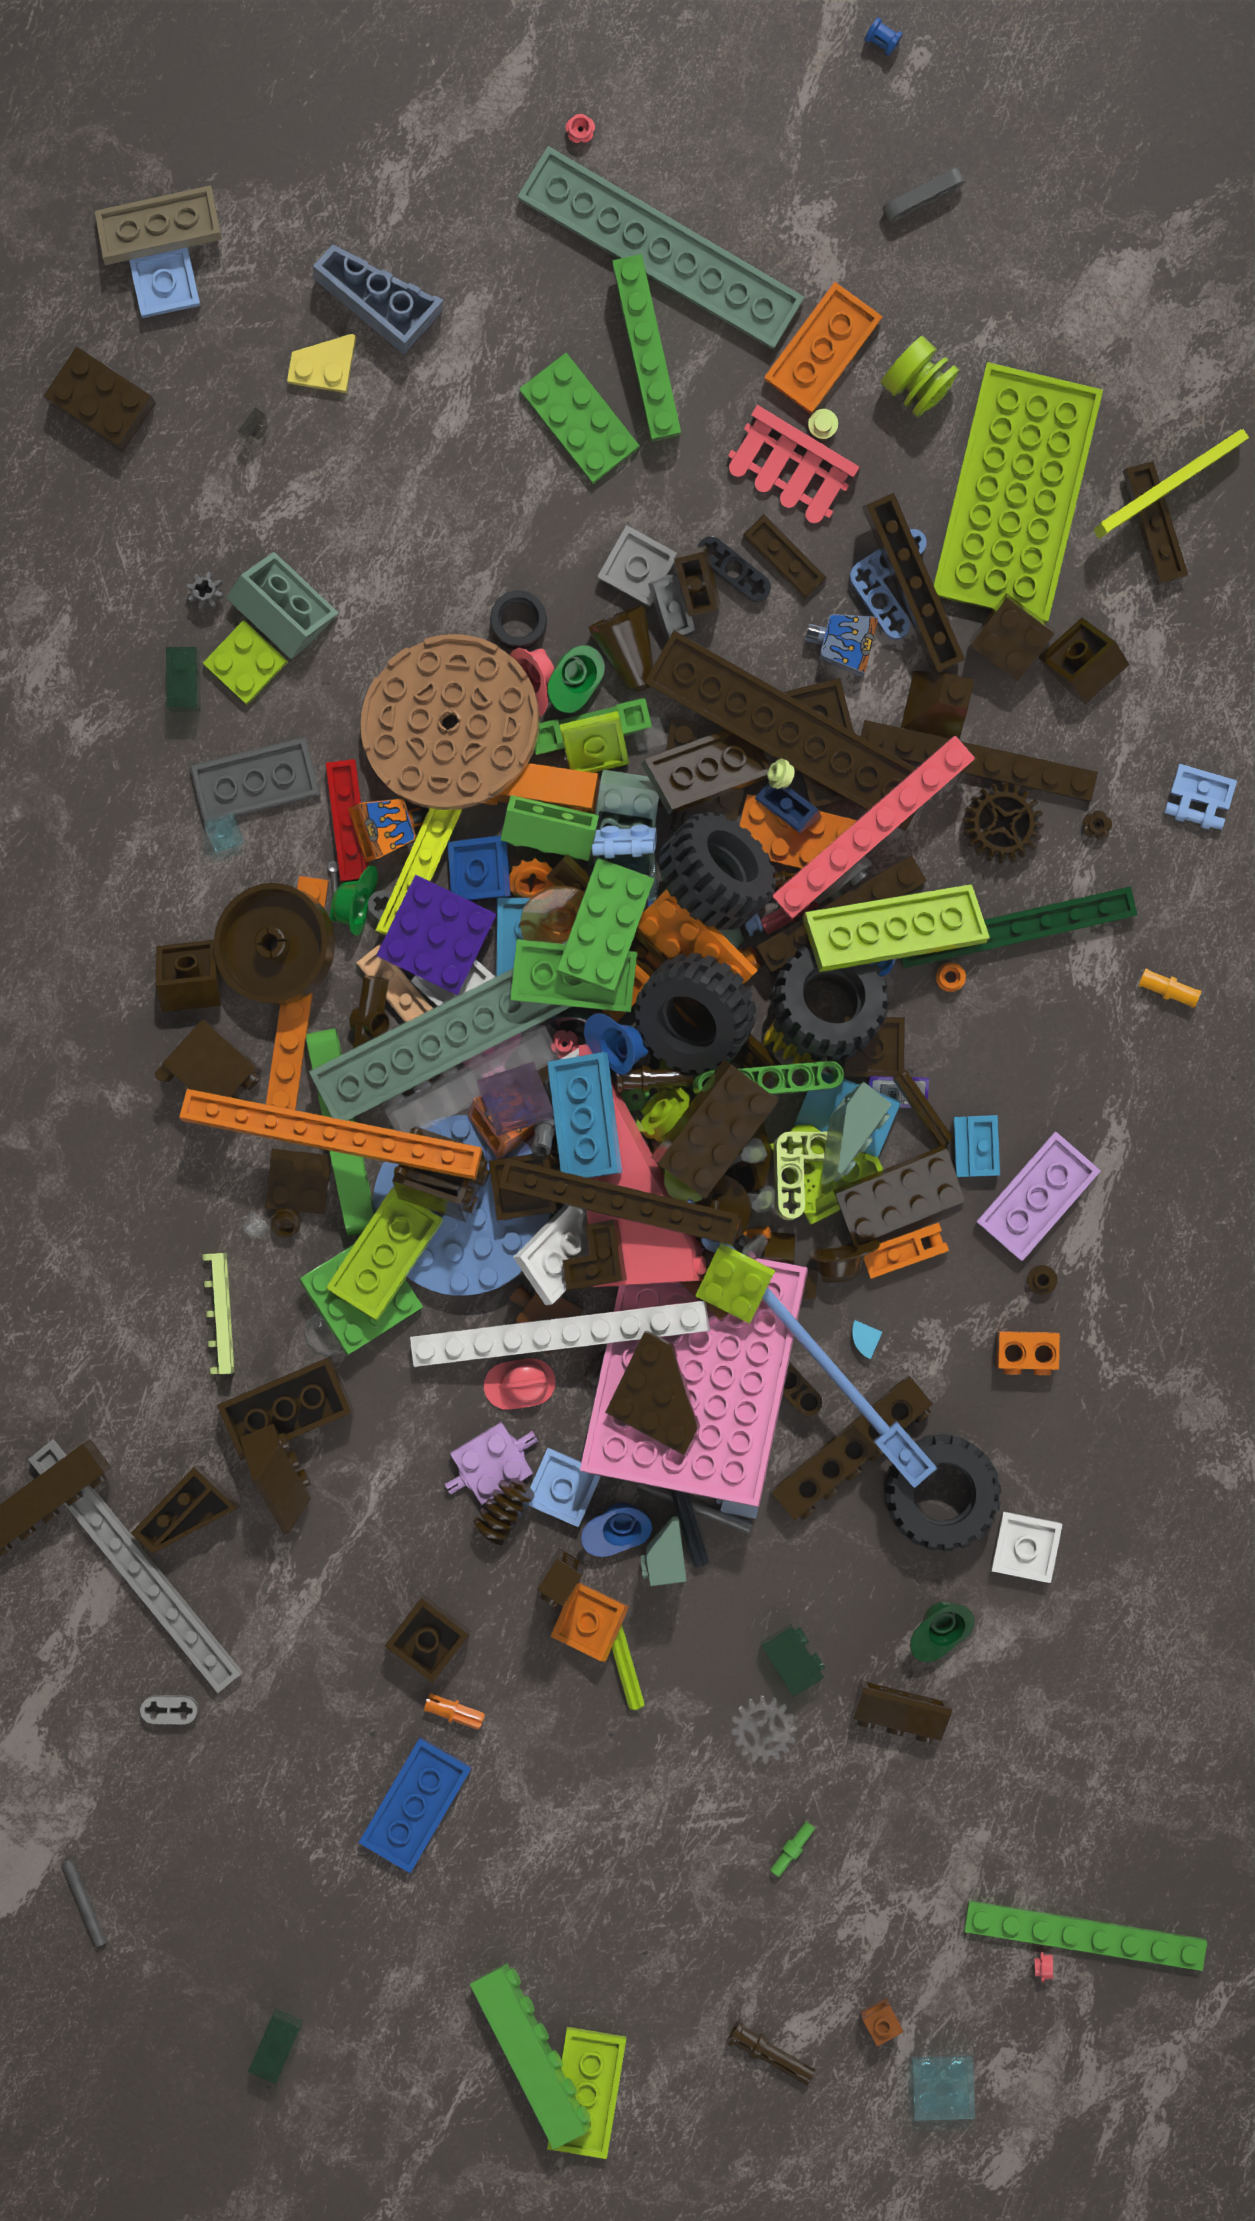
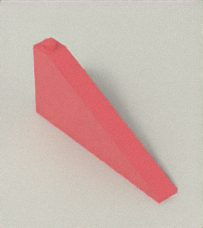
M579 1045V1056L593 1054L588 1045ZM611 1077L622 1173L590 1179L671 1198L666 1191L664 1177L657 1163L651 1158L652 1154L621 1094L617 1093L616 1085ZM587 1210V1224L618 1220L627 1277L626 1281L593 1287L703 1281V1274L706 1272V1260L702 1256V1249L694 1236Z

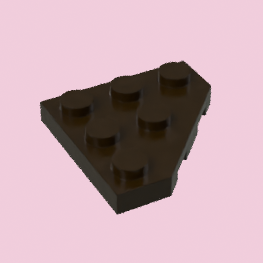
M644 1331L605 1413L673 1450L687 1455L699 1432L700 1424L690 1401L691 1396L684 1374L681 1373L676 1358L678 1356L674 1344L649 1331Z

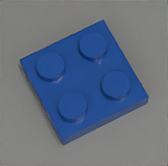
M501 836L448 842L451 892L469 901L510 896L507 842L500 841Z

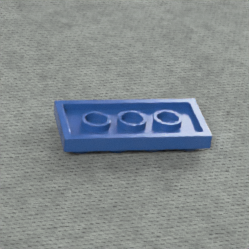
M419 1737L358 1843L411 1873L472 1767Z

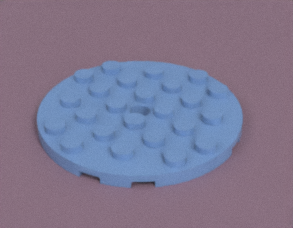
M467 1115L446 1116L419 1126V1128L465 1144L481 1147L487 1161L488 1170H490L488 1161L497 1160V1157ZM523 1141L517 1148L500 1159L534 1153L531 1151L530 1146ZM383 1162L374 1187L373 1214H375L391 1188H394L392 1182L393 1172L399 1164ZM489 1174L485 1187L480 1186L476 1197H479L476 1211L473 1215H468L466 1222L430 1210L444 1221L407 1277L422 1287L448 1295L481 1294L502 1287L522 1272L513 1257L551 1219L552 1213L497 1221L491 1176Z

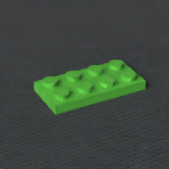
M567 353L563 354L519 389L520 393L592 484L596 483L640 448V445Z
M597 858L556 972L613 993L655 878Z
M516 939L510 1000L631 1012L637 952H628L615 991L612 993L556 972L566 944Z

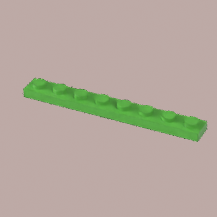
M968 1900L963 1929L967 1933L1203 1971L1207 1940L1203 1938Z

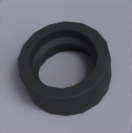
M515 590L506 592L497 599L491 610L490 621L493 633L500 643L513 649H525L539 642L544 635L547 626V615L545 607L538 597L528 591ZM517 602L529 605L534 610L537 618L533 631L523 637H514L506 633L501 623L502 613L505 608Z

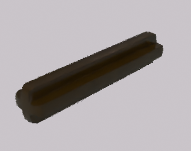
M903 1069L893 1076L894 1083L935 1142L940 1147L948 1144L952 1140L951 1133L908 1071Z

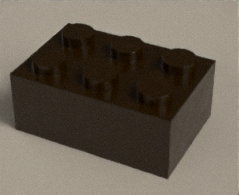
M77 346L44 394V398L50 405L122 452H124L156 404L152 395Z

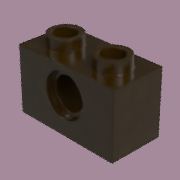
M701 546L677 552L674 561L689 617L718 610L721 601L707 547Z

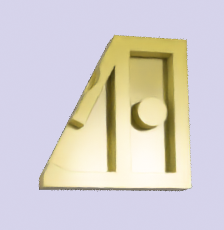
M349 334L293 351L287 379L288 384L347 394L356 335Z

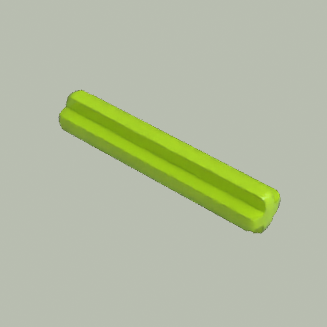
M621 1625L612 1646V1651L630 1710H637L644 1707V1700L623 1626Z

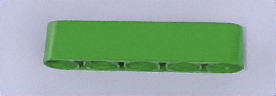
M833 1061L738 1069L771 1095L827 1090L840 1085L844 1077L842 1067ZM825 1067L831 1069L834 1075L830 1084L824 1082L821 1077V1072ZM795 1070H799L804 1076V1082L801 1086H797L792 1082L791 1077ZM715 1071L700 1074L695 1078L693 1090L696 1096L703 1088L702 1082L704 1079L710 1078ZM766 1072L772 1074L775 1080L774 1086L771 1089L766 1088L762 1083V1076Z

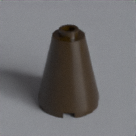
M637 606L614 614L613 617L606 620L602 619L588 626L590 634L627 689L634 688L636 693L650 688L644 684L654 666L644 606Z

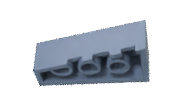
M333 244L313 265V279L403 355L442 312L443 299L435 295L431 296L421 291V288L411 283L407 284L393 277V274L383 269L381 271L369 265L367 261Z

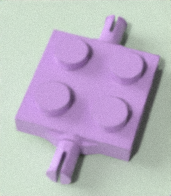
M501 1421L450 1452L459 1468L460 1475L445 1483L449 1493L452 1495L462 1487L467 1486L475 1493L482 1505L488 1499L494 1498L492 1496L494 1489L501 1490L498 1486L500 1480L510 1482L511 1479H517L522 1481L532 1475L533 1471L525 1460L523 1450L538 1442L535 1434L531 1431L516 1440V1438L509 1434Z

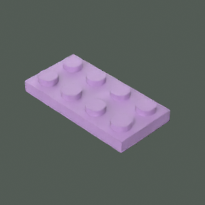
M1055 1131L976 1222L1020 1261H1023L1101 1170Z

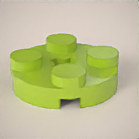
M680 1086L673 1087L674 1089L670 1091L666 1088L661 1089L643 1106L641 1112L644 1114L642 1122L637 1119L636 1125L646 1138L662 1142L689 1107V1095Z

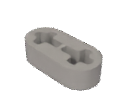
M153 1695L145 1699L140 1708L142 1718L151 1724H189L196 1718L199 1711L196 1700L186 1695ZM154 1701L157 1702V1707L167 1708V1712H159L155 1718L152 1717V1712L147 1711L146 1708L150 1707ZM183 1702H187V1707L192 1708L193 1712L188 1713L187 1718H183L181 1712H172V1708H179Z

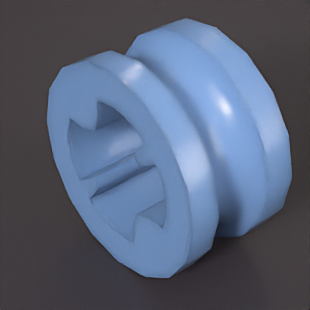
M756 913L745 924L749 936H753L755 931L764 932L759 915Z

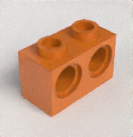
M997 1331L996 1367L1003 1368V1374L1019 1375L1021 1374V1369H1033V1375H1051V1370H1059L1060 1333ZM1015 1344L1020 1349V1356L1016 1361L1011 1362L1006 1359L1005 1350L1009 1345ZM1041 1345H1046L1050 1350V1357L1045 1362H1039L1035 1357V1351Z

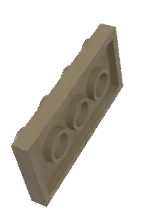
M211 185L95 211L105 265L222 240Z

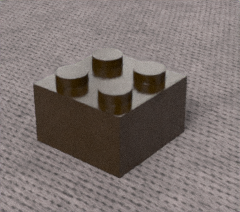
M1005 593L970 639V646L1015 680L1019 681L1054 636L1055 631L1052 626L1008 593Z
M423 1594L386 1642L385 1647L433 1683L470 1635L471 1631Z

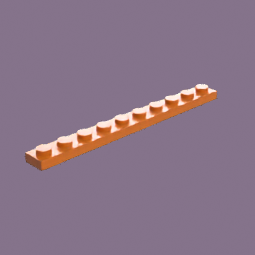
M190 1089L186 1091L179 1116L181 1121L474 1180H476L483 1152L482 1148Z

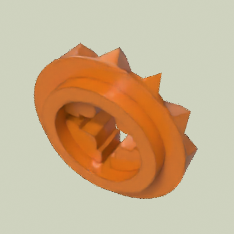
M534 858L533 861L525 862L522 859L520 865L512 867V872L509 875L511 892L518 898L547 897L555 887L546 877L553 869L549 867L547 861L542 863ZM535 873L536 879L529 886L527 878L530 877V874Z

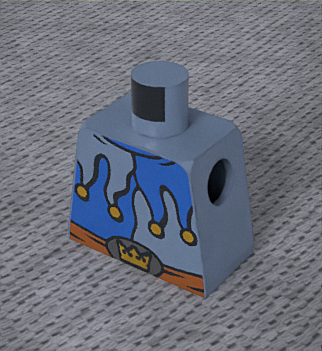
M830 614L826 627L813 624L808 625L805 641L822 645L819 659L864 677L878 617Z

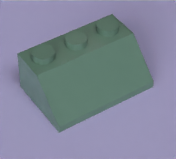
M275 552L240 575L226 597L290 659L307 648L339 613Z
M678 1513L669 1516L647 1545L646 1555L641 1556L643 1580L649 1579L650 1586L687 1581Z

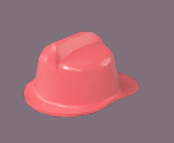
M521 648L514 649L510 656L521 665L527 674L538 700L539 715L542 716L548 706V681L555 670L544 649H536L531 652Z
M527 1358L508 1361L495 1365L487 1373L484 1380V1392L487 1399L500 1409L512 1410L531 1407L546 1402L552 1396L556 1378L552 1368L542 1360Z

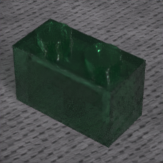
M166 647L167 708L171 712L201 711L200 651L197 647Z
M790 1623L763 1640L761 1645L791 1694L795 1697L824 1678L821 1670L825 1666L817 1653L812 1655L809 1653L805 1646L809 1643V1640L801 1627L794 1629Z
M275 2008L248 2072L276 2084L303 2020Z

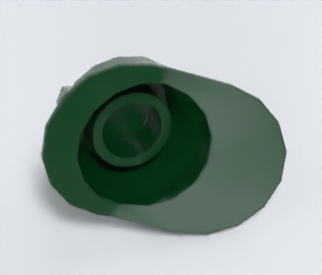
M938 1602L930 1606L924 1614L923 1622L915 1629L910 1639L912 1655L922 1662L936 1661L946 1655L971 1634L975 1622L972 1611L966 1606L949 1602Z

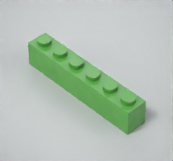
M642 254L612 260L613 274L650 441L655 442L680 436L681 429Z
M508 1963L477 1978L470 1983V1986L554 2150L585 2134L591 2128L589 2124L591 2118L585 2106H580L575 2097L577 2094L576 2087L570 2078L566 2079L561 2069L563 2063L559 2054L555 2050L552 2051L549 2046L547 2030L542 2023L538 2024L533 2014L535 2008L531 1999L527 1995H523L519 1987L521 1981L518 1973L514 1968L510 1969Z

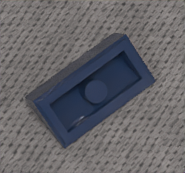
M768 782L755 797L756 801L798 833H802L822 817L819 809L789 787L776 789L771 787Z

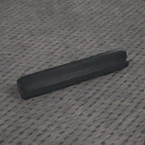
M671 1490L693 1566H705L709 1560L689 1493Z

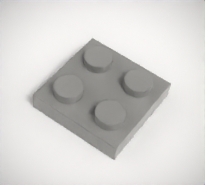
M626 525L597 579L650 608L653 599L648 583L669 574L675 563L674 558L677 553Z

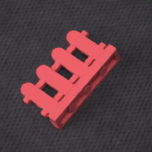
M757 405L751 414L756 418L753 426L749 423L746 424L744 430L749 433L738 451L731 450L728 455L732 458L729 465L731 474L741 477L750 469L758 474L755 479V487L758 491L768 492L773 485H776L783 489L780 496V502L783 506L792 508L799 500L809 505L805 513L809 522L819 523L824 516L830 518L833 511L829 507L840 489L846 492L849 484L845 483L847 477L855 478L860 467ZM772 429L782 434L779 441L768 436ZM765 442L774 449L761 468L753 463V460ZM797 445L807 449L804 457L794 451ZM789 458L798 462L799 465L787 484L778 477ZM823 460L833 465L830 472L819 467ZM816 473L825 480L812 499L804 494V491Z

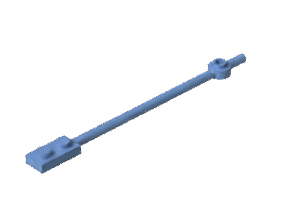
M691 1198L686 1201L695 1204ZM701 1238L704 1247L712 1252H716L721 1244ZM724 1244V1245H726V1246H728V1247L734 1249L733 1246ZM767 1288L762 1298L763 1301L880 1434L874 1440L876 1445L914 1488L919 1485L937 1467L897 1421L890 1427L886 1424L781 1301Z

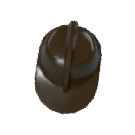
M869 1240L856 1246L853 1243H848L841 1246L823 1247L811 1251L808 1256L810 1259L817 1261L823 1282H847L857 1277L861 1272L864 1255L878 1249L881 1243L878 1240Z

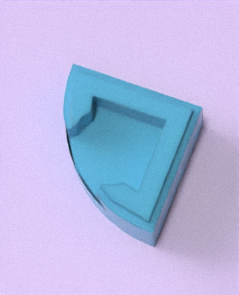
M854 1320L852 1326L853 1341L860 1353L871 1359L882 1331Z

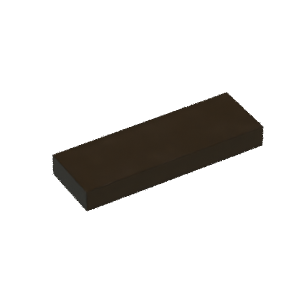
M765 514L743 534L742 537L804 599L808 598L826 580L827 577Z

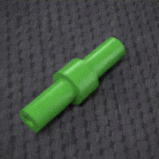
M807 1821L795 1837L786 1842L782 1848L784 1852L770 1869L778 1877L782 1875L793 1859L797 1860L804 1850L802 1846L816 1829Z

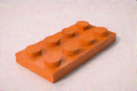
M834 282L764 376V380L812 415L881 322L883 316Z
M747 794L739 826L743 829L747 828L752 833L751 836L755 840H759L763 845V851L768 853L771 862L802 869L857 820L820 811L822 817L802 833H798L756 801L755 795Z
M667 889L641 915L637 928L669 960L681 954H685L688 957L690 953H699L701 958H706L709 955L717 958L716 962L720 964L725 962L731 966L730 970L735 975L739 973L744 979L742 984L758 971L715 926L708 927L702 924L701 920H695L685 908L682 909L677 904V899L674 896L671 897Z

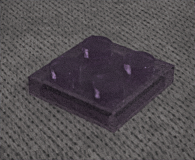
M534 1061L476 1080L497 1136L554 1117L552 1106Z

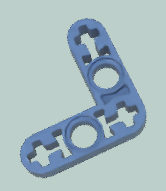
M910 529L913 538L920 540L917 547L921 555L926 547V537L921 531ZM878 549L852 568L850 583L872 617H878L877 624L884 635L891 640H900L907 635L910 621L883 581L891 574L888 568L880 564L879 558L882 553ZM860 569L862 572H870L868 581L871 586L876 582L880 586L872 589L868 595H865L863 592L868 589L863 580L860 582L856 581L858 577L857 571ZM882 593L887 597L888 605L884 609H876L872 606L871 598L874 594ZM892 607L896 610L891 614L896 622L901 620L904 623L901 627V633H898L896 630L892 632L889 630L891 621L888 616L884 620L880 618V616L887 614Z

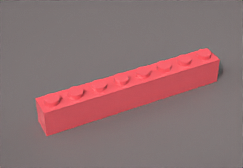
M956 736L950 738L773 894L772 898L790 919H793L975 759L974 756Z

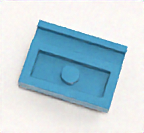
M998 1115L953 1117L956 1176L1000 1175Z

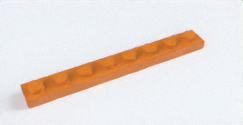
M299 876L297 888L313 896L326 909L329 880ZM313 992L296 1002L280 1005L266 1105L296 1110Z

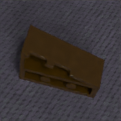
M196 1465L131 1533L153 1554L238 1509L241 1505L199 1465Z

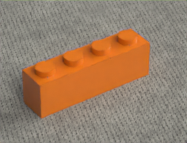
M528 763L510 786L495 797L485 801L484 804L497 805L498 802L509 803L510 797L513 795L594 814L600 780L598 773Z

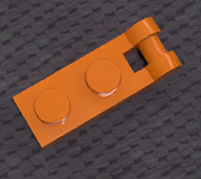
M938 1222L882 1242L878 1249L864 1255V1263L870 1279L949 1251L947 1243H943L940 1235L942 1231L940 1223ZM928 1236L932 1247L924 1250L921 1238Z

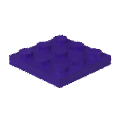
M415 874L376 956L450 993L458 995L497 914Z

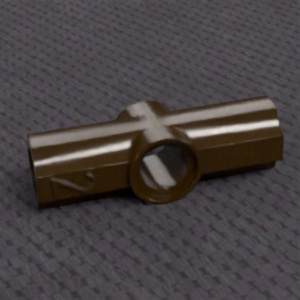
M364 975L359 1006L352 1011L349 1019L350 1027L355 1031L352 1049L388 1031L389 1017L384 1013L389 979Z

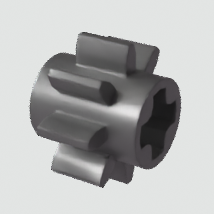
M210 572L206 574V578H200L198 574H194L196 579L194 584L186 585L189 590L193 591V594L188 597L189 601L194 602L198 599L200 610L204 609L205 604H210L215 609L216 604L214 601L217 597L224 598L223 593L217 590L222 585L221 580L212 582V574ZM208 585L212 592L206 593L205 597H202L199 589H204Z

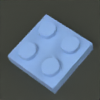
M188 247L129 260L142 318L201 306Z
M548 1447L530 1487L535 1497L529 1502V1506L579 1527L601 1476L581 1472V1461Z

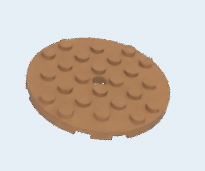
M462 634L434 636L424 639L425 642L409 649L406 647L387 662L388 665L378 678H374L366 694L361 712L362 743L368 760L378 777L390 790L404 800L421 807L436 810L464 809L484 803L510 786L522 773L533 754L539 734L540 715L538 700L534 688L521 665L494 643ZM447 716H456L458 723L453 728L447 730L443 727V720Z

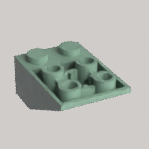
M603 770L596 815H599L596 830H601L606 826L631 829L635 825H647L649 828H655L659 796L648 776ZM591 848L589 865L595 866L597 858L638 873L648 874L651 853L642 854V857H632V854L615 855V858H605V855L593 856Z
M862 1082L848 1092L829 1117L821 1177L823 1185L828 1184L832 1180L837 1182L842 1176H846L856 1164L853 1159L859 1152L863 1153L872 1142L873 1138L870 1135L876 1129L879 1130L890 1117L886 1112L892 1103L865 1082Z

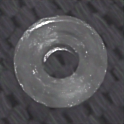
M251 1212L248 1216L244 1215L241 1218L244 1223L242 1229L252 1239L256 1237L260 1239L265 1238V1232L269 1229V1226L260 1216Z

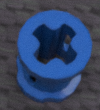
M877 17L868 30L864 41L867 43L871 41L885 50V55L889 57L900 42L903 33L901 31H893L882 23L881 18Z

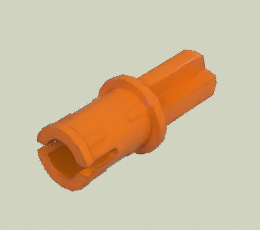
M433 1693L429 1694V1699H427L424 1707L425 1712L449 1719L448 1723L455 1721L476 1730L481 1728L485 1717L484 1713L459 1704V1700L453 1702Z

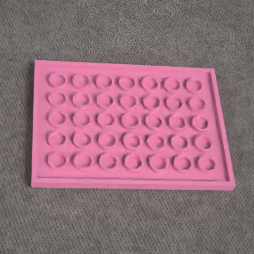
M754 1258V1260L775 1270L768 1288L798 1321L808 1272L807 1267ZM679 1282L619 1286L614 1312L698 1302V1300ZM762 1299L750 1324L730 1313L721 1322L707 1309L710 1331L660 1337L674 1344L678 1356L676 1358L681 1373L684 1374L691 1396L690 1401L700 1424L699 1432L687 1455L673 1450L605 1413L640 1339L607 1343L580 1471L759 1507L794 1335Z

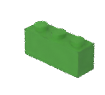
M511 795L500 841L508 842L514 846L535 848L544 853L552 852L565 856L568 854L574 860L582 859L589 861L599 815Z

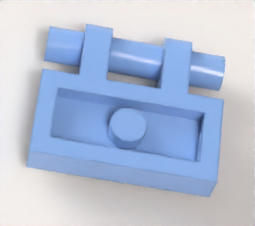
M1179 764L1170 794L1179 796L1181 799L1179 805L1167 802L1164 813L1175 816V820L1181 822L1188 820L1201 824L1200 827L1208 830L1210 827L1222 830L1225 819L1214 815L1217 808L1229 810L1237 780ZM1193 800L1206 804L1205 812L1190 809V801Z
M635 825L631 829H619L616 826L603 827L601 830H596L594 844L592 845L593 856L605 855V858H615V855L632 854V857H642V854L654 853L657 831L656 828H649L647 825Z

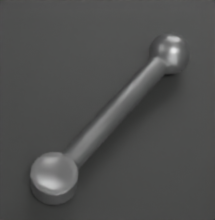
M331 861L328 864L332 880V897L338 889L337 872L339 871V866L336 861Z

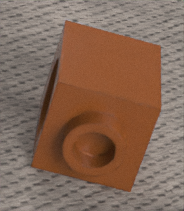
M887 1998L861 2012L862 2019L877 2047L904 2032Z

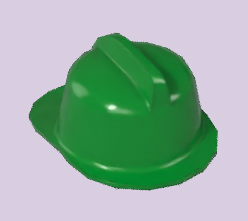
M580 645L572 648L558 659L555 670L548 681L547 691L550 702L556 709L572 713L580 710L588 701L604 676L605 664L598 650L591 646Z
M373 865L368 866L364 870L358 881L345 882L340 885L332 898L330 919L349 926L354 936L360 935L363 931L369 909L368 900L375 892L378 873Z

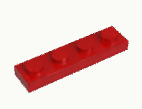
M356 759L327 762L326 771L340 881L359 880L361 874L369 866V862L365 863L348 809L361 803Z

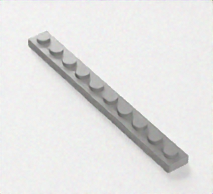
M53 1439L28 1460L41 1475L67 1455ZM88 1485L81 1490V1493L84 1495L71 1506H68L65 1502V1506L216 1692L219 1693L243 1673L242 1670L95 1489Z

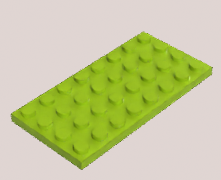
M989 362L986 363L934 580V587L939 598L993 610L1005 593H1008L1046 623L1048 622L1103 389Z

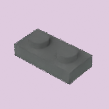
M672 573L648 583L664 639L668 640L674 630L682 635L695 631L692 617L688 615L678 574Z
M866 855L815 898V901L819 905L828 900L831 903L846 893L843 890L846 885L851 883L855 886L867 876L865 870L872 865Z

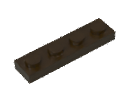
M1154 461L1129 467L1122 471L1131 501H1134L1160 483ZM1163 496L1136 515L1157 585L1181 579L1188 575L1167 503Z

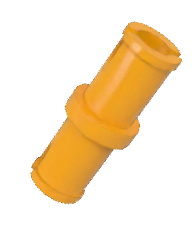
M1146 968L1138 985L1163 995L1165 1000L1171 998L1191 1006V1008H1195L1201 994V990L1179 983L1175 977L1171 976L1169 979Z

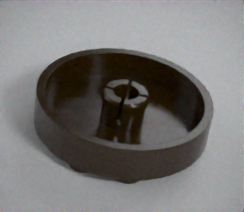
M280 883L255 885L238 894L222 912L214 934L215 961L226 983L241 996L270 1005L293 1003L312 993L328 974L335 953L334 929L324 907L307 892ZM276 937L281 942H277L276 948L272 951L270 943Z

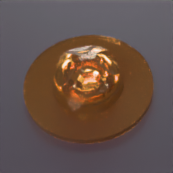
M554 886L533 895L524 906L521 914L520 928L524 940L558 944L567 941L585 892L569 886Z

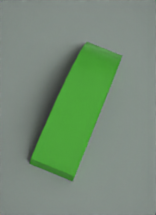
M646 698L617 704L615 707L562 720L555 719L540 723L537 743L534 748L535 754L542 755L565 750L560 724L615 711L619 713L623 736L652 728Z

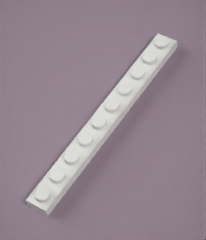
M706 1301L413 1336L410 1337L413 1365L416 1367L639 1340L644 1331H649L659 1337L710 1331Z

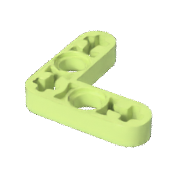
M785 1132L775 1140L773 1147L775 1208L777 1214L782 1219L794 1220L802 1215L805 1209L804 1161H824L825 1151L823 1154H815L810 1148V1142L814 1138H819L825 1143L826 1147L827 1132ZM801 1138H805L803 1148H795L790 1151V1154H787V1149L781 1147V1144L786 1142L787 1139H789L790 1144H801ZM791 1168L796 1172L797 1180L794 1184H787L783 1181L781 1176L783 1169ZM782 1189L787 1191L797 1189V1193L791 1194V1202L797 1204V1208L792 1211V1214H789L787 1208H783V1204L788 1202L789 1195L788 1192L783 1194Z

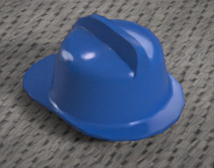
M594 1014L585 1023V1041L593 1054L608 1053L609 1067L617 1074L628 1073L633 1065L648 1053V1050L643 1046L640 1033L632 1026L619 1025L604 1014Z
M625 1502L615 1503L604 1514L586 1524L581 1534L582 1546L588 1553L598 1557L617 1554L644 1543L651 1534V1520L639 1507Z

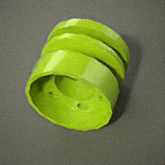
M920 336L906 349L880 382L893 396H897L907 389L909 394L903 403L906 408L918 399L919 402L912 411L917 418L927 410L935 407L951 389L954 379L960 372V369L955 365L945 373L942 372L949 362L947 357L939 360L934 365L931 360L937 348L924 336Z

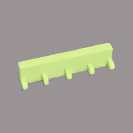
M227 1253L202 1254V1260L212 1261L213 1281H204V1287H213L215 1311H206V1317H215L217 1340L208 1341V1347H217L219 1367L210 1368V1374H231L235 1370Z

